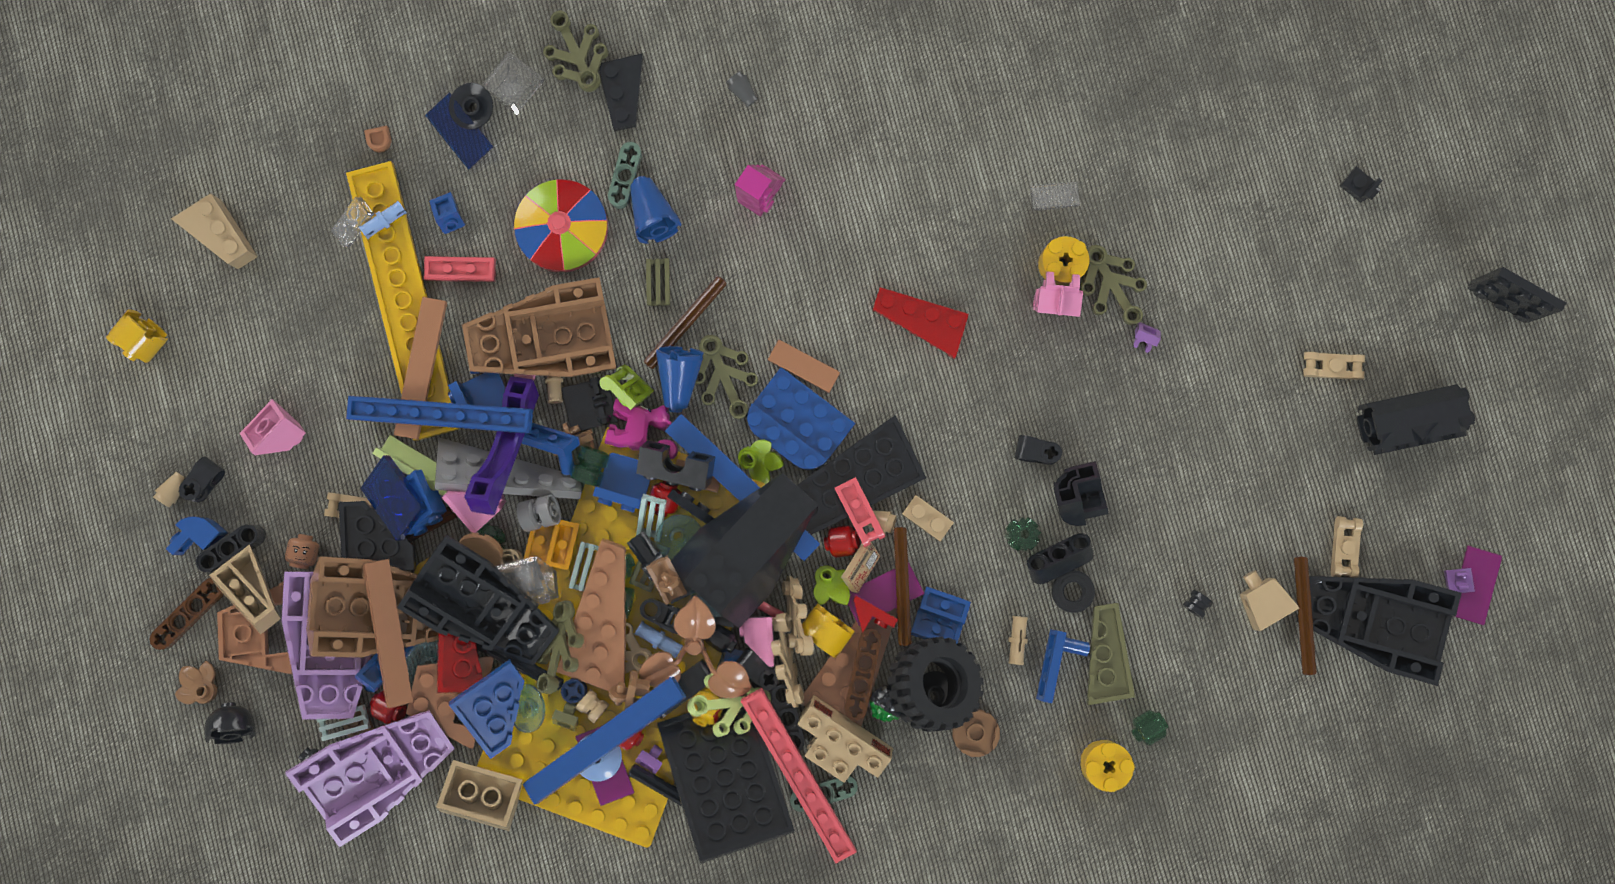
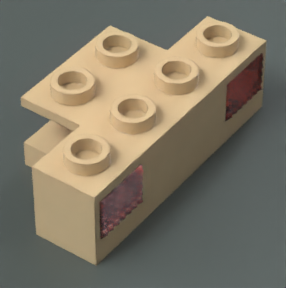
M813 695L801 712L797 725L814 735L807 744L806 749L808 751L804 756L845 783L857 765L878 778L892 760L893 748L816 696Z

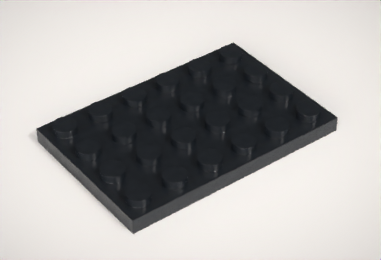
M741 707L731 723L729 733L722 737L714 734V724H707L706 727L700 726L693 721L694 717L690 713L657 722L700 864L795 832L766 744L753 722L750 724V730L744 734H738L734 730V723L743 718L746 713L744 707ZM729 708L723 709L718 722L722 720ZM740 723L741 729L744 730V725ZM719 725V729L723 733V727Z

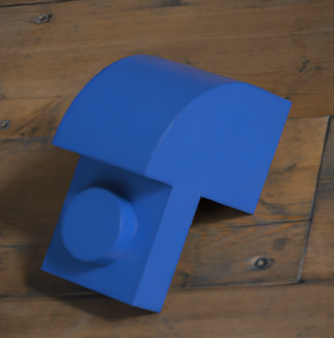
M187 517L175 524L181 532L176 533L170 539V545L166 550L172 555H183L194 542L202 550H205L224 538L228 532L212 519Z

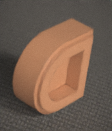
M387 125L364 130L367 145L373 151L384 152L390 147L391 136Z

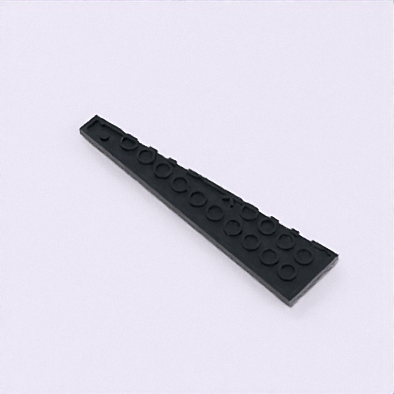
M896 415L797 485L818 504L805 529L810 535L849 517L835 487L855 477L870 506L926 479ZM680 576L679 578L687 594L673 599L670 602L671 604L695 593Z

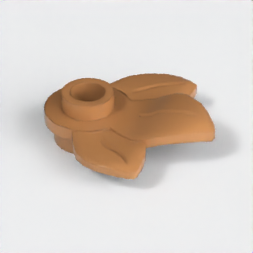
M205 661L199 669L192 666H184L180 669L179 681L182 687L175 693L176 698L180 702L188 705L195 702L207 704L215 699L217 687L213 682L216 673L212 664Z

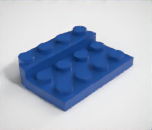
M782 367L754 403L751 404L747 416L749 427L756 437L770 441L772 444L771 448L802 470H813L823 466L855 425L851 419Z

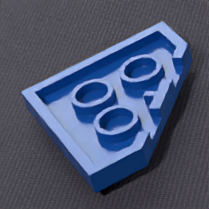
M510 659L448 702L451 709L490 759L511 745L513 727L520 704L521 690H523L524 678Z

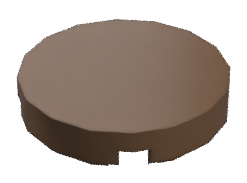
M470 533L459 540V543L489 560L499 570L504 554L499 542L493 537L486 534L483 536L478 535L479 533Z
M978 709L977 712H972L973 718L969 722H964L963 726L952 729V738L955 745L962 753L971 757H982L996 748L1000 739V728L994 717L990 713Z

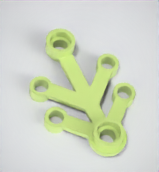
M712 673L704 678V684L708 689H710L708 687V680L714 675ZM751 687L750 691L747 692L745 695L747 696L760 688L758 687L754 689L753 687ZM763 689L771 702L770 693L767 690ZM697 695L688 701L687 710L691 715L698 717L705 714L708 710L729 708L722 720L713 726L714 734L722 737L729 733L731 723L741 707H744L741 699L745 696L707 700L706 697ZM694 703L698 706V711L695 709ZM747 711L743 718L734 723V730L738 734H744L750 730L752 720ZM740 723L744 725V730L741 729ZM719 725L723 727V733L720 731Z

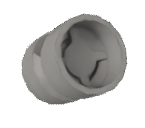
M552 494L538 497L536 501L534 499L525 500L517 505V518L521 528L526 532L540 529L542 526L549 527L560 523V507L557 499Z

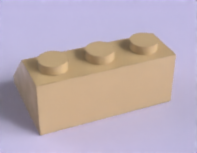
M453 760L436 808L443 813L509 831L517 809L523 780Z

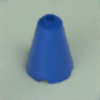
M645 176L634 179L630 189L635 234L638 241L649 244L648 240L655 239L657 243L675 235L678 232V225L681 227L680 219L651 178Z
M678 346L660 347L659 350H656L664 406L669 408L670 412L680 413L683 412V409L688 408L703 361V352L690 348L689 352L682 350L683 347Z

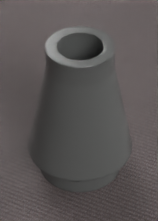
M741 71L726 81L729 85L728 89L747 107L758 100L747 75H743Z

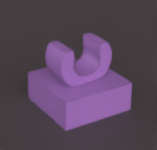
M1139 322L1135 329L1134 347L1137 348L1140 342H1146L1145 352L1148 353L1152 345L1157 347L1161 339V331Z
M1471 568L1444 571L1447 589L1461 593L1475 592Z
M654 745L649 754L642 750L635 762L649 772L656 774L662 765V762L657 760L663 749Z

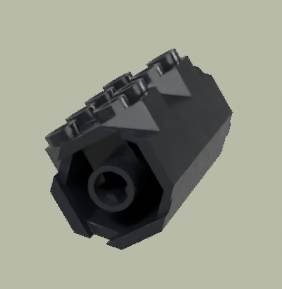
M1458 384L1359 405L1358 411L1362 410V415L1357 416V424L1361 440L1364 443L1369 442L1371 446L1367 447L1368 450L1373 451L1374 455L1467 436L1466 431L1469 430L1470 425L1475 424V415L1470 410L1468 402L1469 392L1465 387L1460 388Z

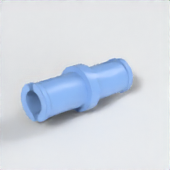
M396 201V203L384 211L375 213L376 216L359 226L366 238L369 239L384 227L386 229L389 228L390 223L407 212L399 201Z
M643 621L635 632V635L653 644V648L656 649L658 647L664 652H669L674 658L677 657L683 647L682 644L667 637L664 631L661 630L659 632Z

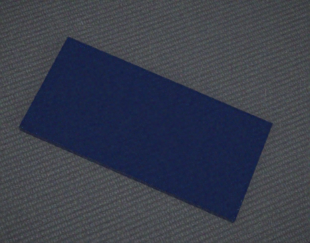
M449 92L425 116L469 170L494 146L479 128L474 130L465 129L453 121L449 112V101L452 95ZM455 100L454 111L457 118L463 123L474 124L470 116L463 112L461 105Z

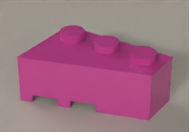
M759 164L756 166L747 165L734 184L737 202L761 217L764 212L768 213L774 204L772 199L786 179L763 164L761 166Z

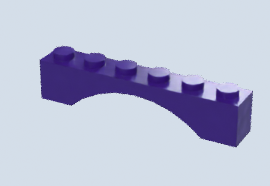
M510 376L503 395L502 407L533 409L534 411L539 394L533 379ZM497 431L488 457L481 468L471 477L464 495L471 512L495 516L525 433Z

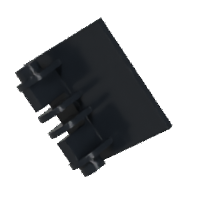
M594 377L587 382L562 387L571 428L579 425L580 430L583 431L618 422L617 418L613 416L614 403L611 391L601 388V378Z

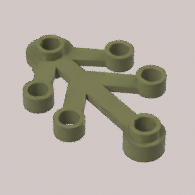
M564 11L554 12L551 15L550 22L555 30L561 32L571 53L556 49L553 45H547L543 50V54L549 61L558 59L575 64L580 72L568 70L563 65L558 64L553 67V75L558 80L569 79L578 82L579 87L585 92L595 91L601 83V77L597 73L602 59H605L609 54L607 47L603 43L596 44L593 48L594 56L588 68L585 60L592 41L599 36L598 28L594 24L585 26L584 37L579 48L570 31L571 21ZM564 20L565 23L559 26V22ZM591 29H595L592 35L588 34ZM599 49H604L602 54H597ZM554 50V54L548 56V52ZM559 70H564L561 75H557ZM593 78L592 83L586 84L588 79Z
M1100 245L1090 246L1087 249L1089 253V267L1085 282L1081 285L1080 290L1083 291L1085 296H1089L1095 291L1094 280L1097 270H1099L1103 278L1097 302L1092 306L1093 313L1100 316L1107 311L1106 302L1109 290H1111L1123 310V321L1128 325L1138 324L1143 318V312L1138 306L1130 304L1119 284L1131 287L1133 291L1140 293L1146 289L1147 281L1141 277L1136 279L1113 273L1107 266L1120 267L1122 272L1129 273L1135 268L1133 259H1123L1108 255L1106 249ZM1092 254H1098L1099 260H1093ZM1124 262H1129L1131 264V268L1126 269L1124 267ZM1137 281L1143 284L1142 289L1136 287ZM1084 285H1090L1092 288L1091 292H1086ZM1097 304L1103 306V312L1096 310ZM1128 313H1133L1135 320H1130Z
M707 335L699 343V349L703 352V361L699 373L703 374V379L696 381L695 384L701 385L706 381L705 372L711 359L715 369L706 392L701 396V400L706 406L713 405L716 400L715 393L721 380L731 402L729 408L731 416L735 419H743L748 414V406L739 399L730 377L745 382L748 387L756 386L758 377L753 372L746 373L725 365L720 355L735 360L739 366H745L749 361L748 354L744 351L737 352L724 347L717 336ZM709 343L715 344L713 351L707 350ZM739 355L746 356V360L742 363L737 358ZM754 376L756 380L753 384H749L747 377ZM707 394L713 396V400L709 403L704 401V397ZM737 406L743 407L744 411L742 414L735 413Z
M564 600L558 602L554 607V618L551 621L560 630L536 662L547 664L550 660L547 674L540 675L537 681V690L540 693L552 694L557 691L559 681L555 676L560 654L564 671L575 672L578 669V659L571 657L565 638V631H567L570 647L581 648L584 643V636L576 632L572 620L575 616V609L571 601Z

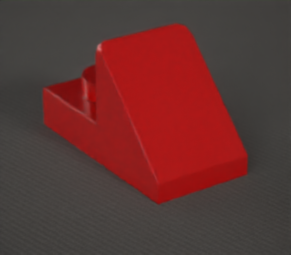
M856 595L853 598L862 633L872 616L876 618L874 623L887 629L889 625L894 628L898 621L897 618Z

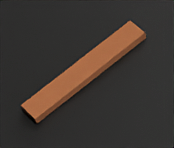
M422 297L401 400L427 401L447 307L446 301ZM396 423L394 435L419 440L422 425Z
M389 559L364 563L362 565L387 708L412 703L413 699Z

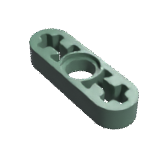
M627 142L622 145L609 188L608 200L617 209L625 208L629 204L631 198L630 186L634 179H636L640 166L642 152L639 145L634 142ZM631 148L637 154L636 156L632 155L630 160L631 165H634V167L627 164L628 155L626 151L630 152ZM622 170H629L632 175L628 181H621L618 176ZM616 184L623 187L622 195L625 198L624 200L620 199L619 203H616L613 197L618 195L620 191L619 186H616Z
M850 775L847 781L854 785L850 787V792H846L845 789L837 790L839 796L835 797L834 788L831 783L836 782V787H840L843 785L841 780L835 777L818 782L820 787L826 786L830 789L831 795L827 799L829 803L854 796L858 788L856 779ZM792 792L790 796L792 808L799 812L805 811L799 803L794 802L797 797Z

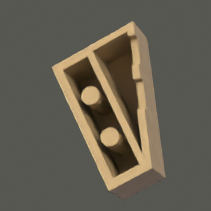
M211 193L171 218L227 264L236 269H240L258 257L222 200Z
M250 545L209 575L221 592L260 634L280 620L258 559Z

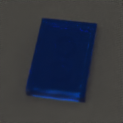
M384 455L360 488L396 541L404 540L427 508L390 455Z

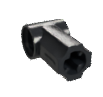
M641 532L632 538L627 545L641 563L640 566L644 573L653 582L646 566L664 556L660 551H657L648 536Z

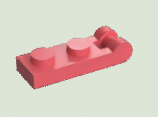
M856 477L835 487L864 548L871 545L870 542L878 538L879 540L885 538L886 536ZM871 523L874 530L865 533L862 527Z

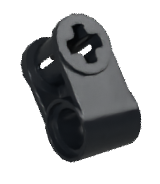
M1019 435L1014 459L1052 465L1061 458L1062 449L1054 442ZM1049 448L1052 449V453L1056 454L1051 459H1048V455L1045 454V451L1049 450Z
M206 456L200 458L180 484V496L185 500L193 502L204 501L214 487L222 480L225 470Z
M648 598L641 604L640 614L643 618L669 632L678 634L674 628V621L672 624L670 622L673 615L681 610L680 608L671 604L666 605L655 598ZM652 602L657 605L658 612L656 615L650 616L645 612V605Z
M746 648L736 662L746 669L749 680L753 684L765 690L774 689L779 683L776 671L769 667L756 653Z

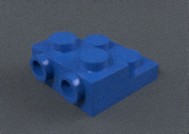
M414 470L386 492L403 535L414 534V536H419L428 531L427 526L441 522L443 520L441 515L447 512L438 490H430L422 470Z

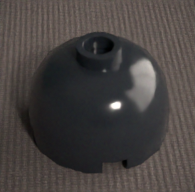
M234 702L221 704V708L214 710L205 722L204 736L207 743H209L210 739H214V744H233L243 742L241 738L243 736L249 735L251 739L256 735L252 714L246 708L236 706Z

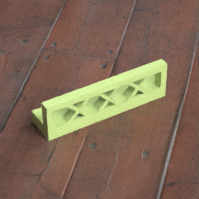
M389 435L381 449L375 448L372 454L407 475L414 470H422L429 488L435 490L437 462L392 435ZM438 490L439 494H441L442 496H443V495L446 493V491H447V490Z

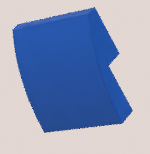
M926 586L914 619L911 635L922 639L933 637L952 638L956 640L957 644L971 602Z

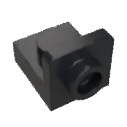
M1356 166L1339 186L1362 203L1368 198L1372 200L1381 189L1378 186L1383 180L1381 178L1373 180Z

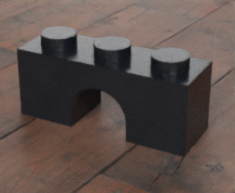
M647 440L640 446L636 474L644 475V478L649 480H664L670 485L676 486L681 484L689 486V489L694 491L705 490L712 483L716 456L692 451L686 457L685 466H677L669 457L670 445Z

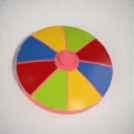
M557 179L544 182L527 193L516 211L514 230L519 247L534 264L548 271L570 272L586 266L601 252L608 234V219L601 201L589 188L575 181Z

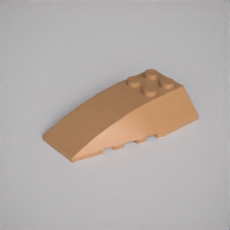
M600 277L552 285L538 294L529 295L524 300L504 306L501 310L494 313L490 312L462 324L470 372L574 377L617 369Z
M335 557L318 558L310 581L306 627L310 656L362 658L377 653L362 565L374 562L373 560ZM390 566L395 599L398 606L418 574ZM397 608L404 647L438 640V632Z

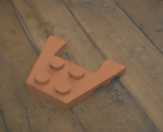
M284 581L270 589L275 605H282ZM234 605L217 612L219 660L293 674L288 652L269 654L268 629L260 634Z
M490 656L478 658L483 677L491 673L494 658ZM437 662L417 665L411 689L413 702L408 703L406 714L414 716L429 710L446 736L473 749L475 738L464 724L453 722L455 713L448 703L460 693H437Z

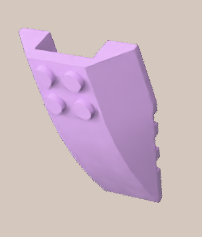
M284 572L282 625L302 719H353L363 685L355 678V675L371 659V655L362 658L310 656L306 627L310 581L313 572Z
M428 710L330 744L289 769L285 774L298 792L304 791L325 819L326 830L337 845L341 847L382 821L389 814L388 812L395 805H398L413 787L416 788L422 782V778L429 771L432 772L455 748Z

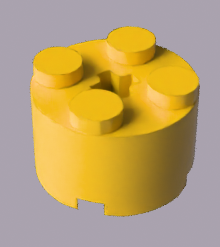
M1068 236L1058 237L1052 240L1041 253L1038 261L1039 272L1045 280L1047 271L1054 272L1056 285L1069 286L1072 282V274L1080 275L1081 278L1086 273L1089 266V253L1085 243ZM1061 258L1068 262L1066 266H1063V262L1060 261Z
M128 309L109 331L106 339L123 349L122 354L129 360L135 361L139 359L148 363L167 342V334L151 319L145 321L139 318L142 315L141 313Z
M818 603L802 623L804 636H812L813 643L834 658L840 654L855 632Z
M1100 740L1090 743L1084 749L1081 755L1082 774L1096 788L1102 791L1115 792L1125 787L1132 778L1135 766L1129 752L1124 747L1113 741ZM1105 761H1107L1110 765V768L1108 770L1105 769V766L1103 765Z

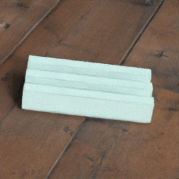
M643 494L636 535L644 532L649 539L653 537L654 541L659 542L667 500ZM649 501L650 509L647 528H644L647 502ZM657 503L660 506L656 531H653L652 526Z
M585 542L580 543L569 588L584 591L594 550L598 551L599 546ZM585 548H589L579 585H577L576 581Z
M365 704L356 707L355 712L361 711L362 715L353 719L326 725L325 721L329 719H317V723L319 722L320 724L319 731L322 732V741L371 728ZM361 720L364 722V725L332 734L328 733L329 729Z

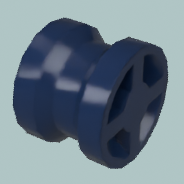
M575 678L566 681L561 688L563 699L569 703H577L587 694L586 683Z

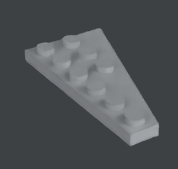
M439 437L435 490L466 492L471 477L484 464L490 451ZM515 459L503 494L525 496L552 494L556 498L580 499L581 477L573 474L563 475L561 471Z

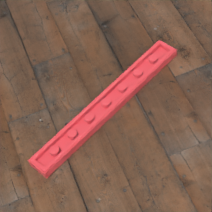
M761 687L743 697L741 703L834 862L838 863L855 854L857 850L763 688Z

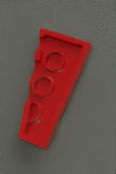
M881 287L873 307V311L903 327L909 333L923 339L936 349H940L951 358H956L969 314Z
M438 633L437 693H462L483 678L475 642L469 641L466 643L458 640L459 637L451 634L446 636Z

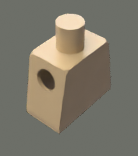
M1256 570L1243 576L1249 589L1242 592L1240 598L1253 630L1262 631L1299 609L1298 605L1276 579L1267 578L1262 581Z

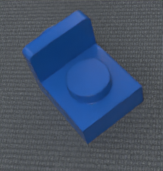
M451 192L429 201L435 221L444 234L465 226Z

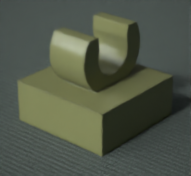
M566 702L563 712L555 709L552 716L553 724L576 731L579 723L578 717L574 716L576 704Z

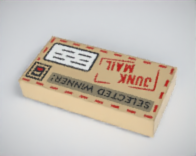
M872 543L865 548L861 544L841 576L851 592H859L880 558Z

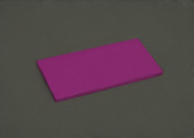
M1467 546L1461 569L1471 568L1475 592L1461 594L1457 614L1454 617L1485 625L1502 560L1501 555Z
M908 562L909 596L911 601L923 595L924 592ZM895 569L864 583L858 593L850 591L848 605L859 626L860 623L853 600L855 595L886 613L897 608Z
M600 727L575 736L577 743ZM623 759L620 768L611 778L604 781H592L600 806L635 793Z

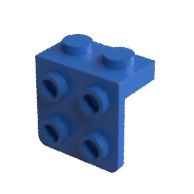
M485 372L462 384L457 381L449 384L448 387L451 392L448 393L451 402L455 404L502 407L506 387L499 373Z
M616 453L608 455L599 487L595 486L593 496L598 497V503L609 506L612 505V502L622 504L620 509L633 513L635 508L640 510L641 498L643 494H647L651 480L644 478V475L636 474L637 459Z

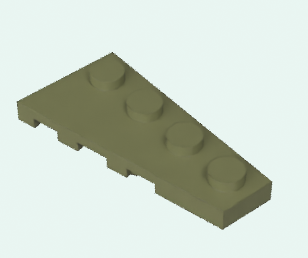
M1110 603L1093 606L1087 705L1134 698L1135 693L1119 604Z

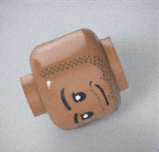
M298 534V538L289 539L285 552V560L290 562L289 566L308 569L309 566L316 564L320 546L317 542L312 541L313 536Z

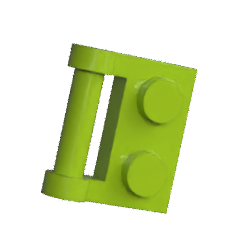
M621 365L615 373L606 375L600 380L601 388L610 390L618 397L619 402L630 410L654 392L628 365ZM619 380H627L623 385L618 382Z

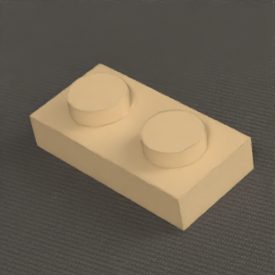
M917 495L913 497L902 513L904 517L939 542L954 523Z

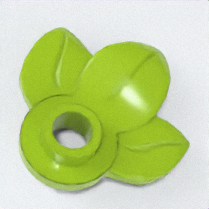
M761 439L755 441L751 447H744L738 454V462L742 468L748 469L752 479L767 484L770 482V471L781 468L784 463L777 453L770 451L772 447L771 442ZM748 454L753 458V460H750L748 458Z
M824 565L816 570L815 582L817 584L813 590V595L821 606L828 602L829 599L842 605H848L850 590L841 578L845 572L844 569L836 570L832 566ZM827 573L831 578L826 579L823 577V574Z

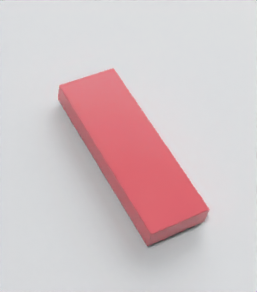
M425 256V281L495 282L496 259L494 257Z

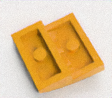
M560 520V523L557 525L542 526L540 529L530 531L523 561L569 570L580 524Z

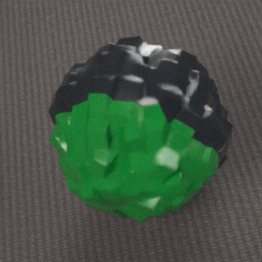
M883 685L872 692V697L869 701L872 716L884 722L898 720L902 714L900 711H895L893 707L895 701L889 697L888 691H891V685Z

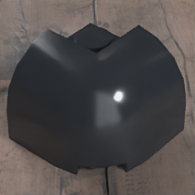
M1096 461L1064 469V474L1053 484L1062 520L1069 525L1086 526L1085 519L1109 514Z

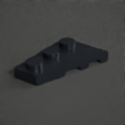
M643 53L600 64V75L614 132L637 127Z

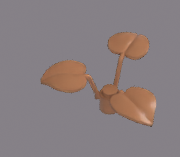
M694 596L676 614L674 619L675 631L685 638V646L681 648L677 659L674 661L669 652H657L646 659L639 671V679L650 681V686L655 688L673 676L678 682L681 677V670L677 664L680 663L686 652L691 655L702 653L710 672L714 674L708 680V687L715 695L722 698H736L746 694L751 689L748 673L741 664L734 661H726L718 666L717 671L714 669L707 654V649L704 647V639L710 638L714 633L715 619L708 606L697 596Z

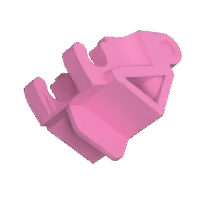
M1047 271L1046 280H1043V286L1036 289L1033 310L1038 313L1080 317L1083 291L1079 290L1080 275L1072 274V282L1069 286H1061L1055 284L1054 272Z

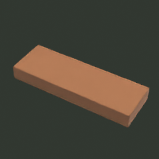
M778 340L768 358L769 362L780 368L782 367L784 370L827 393H830L840 375L839 371L781 340Z

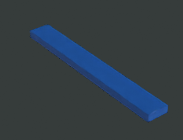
M348 396L346 419L531 434L533 409Z
M682 414L665 430L689 454L695 451L716 456L713 477L739 501L760 488ZM805 530L794 553L805 561L820 543Z
M673 676L665 680L524 782L523 786L533 804H539L685 699L686 695L675 677Z

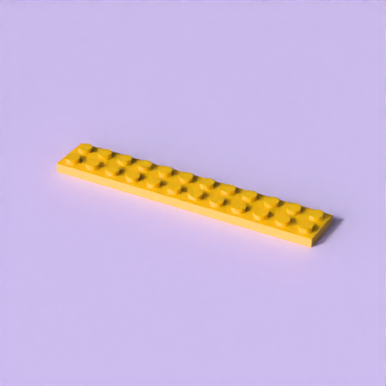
M392 161L346 173L359 226L376 216L375 213L384 211L396 203V201H399L405 209ZM406 214L390 223L389 228L386 229L384 227L369 239L361 231L401 395L422 297H427ZM439 345L427 401L452 403L448 396V393L451 391L448 387L449 381ZM422 425L419 440L456 431L461 428Z

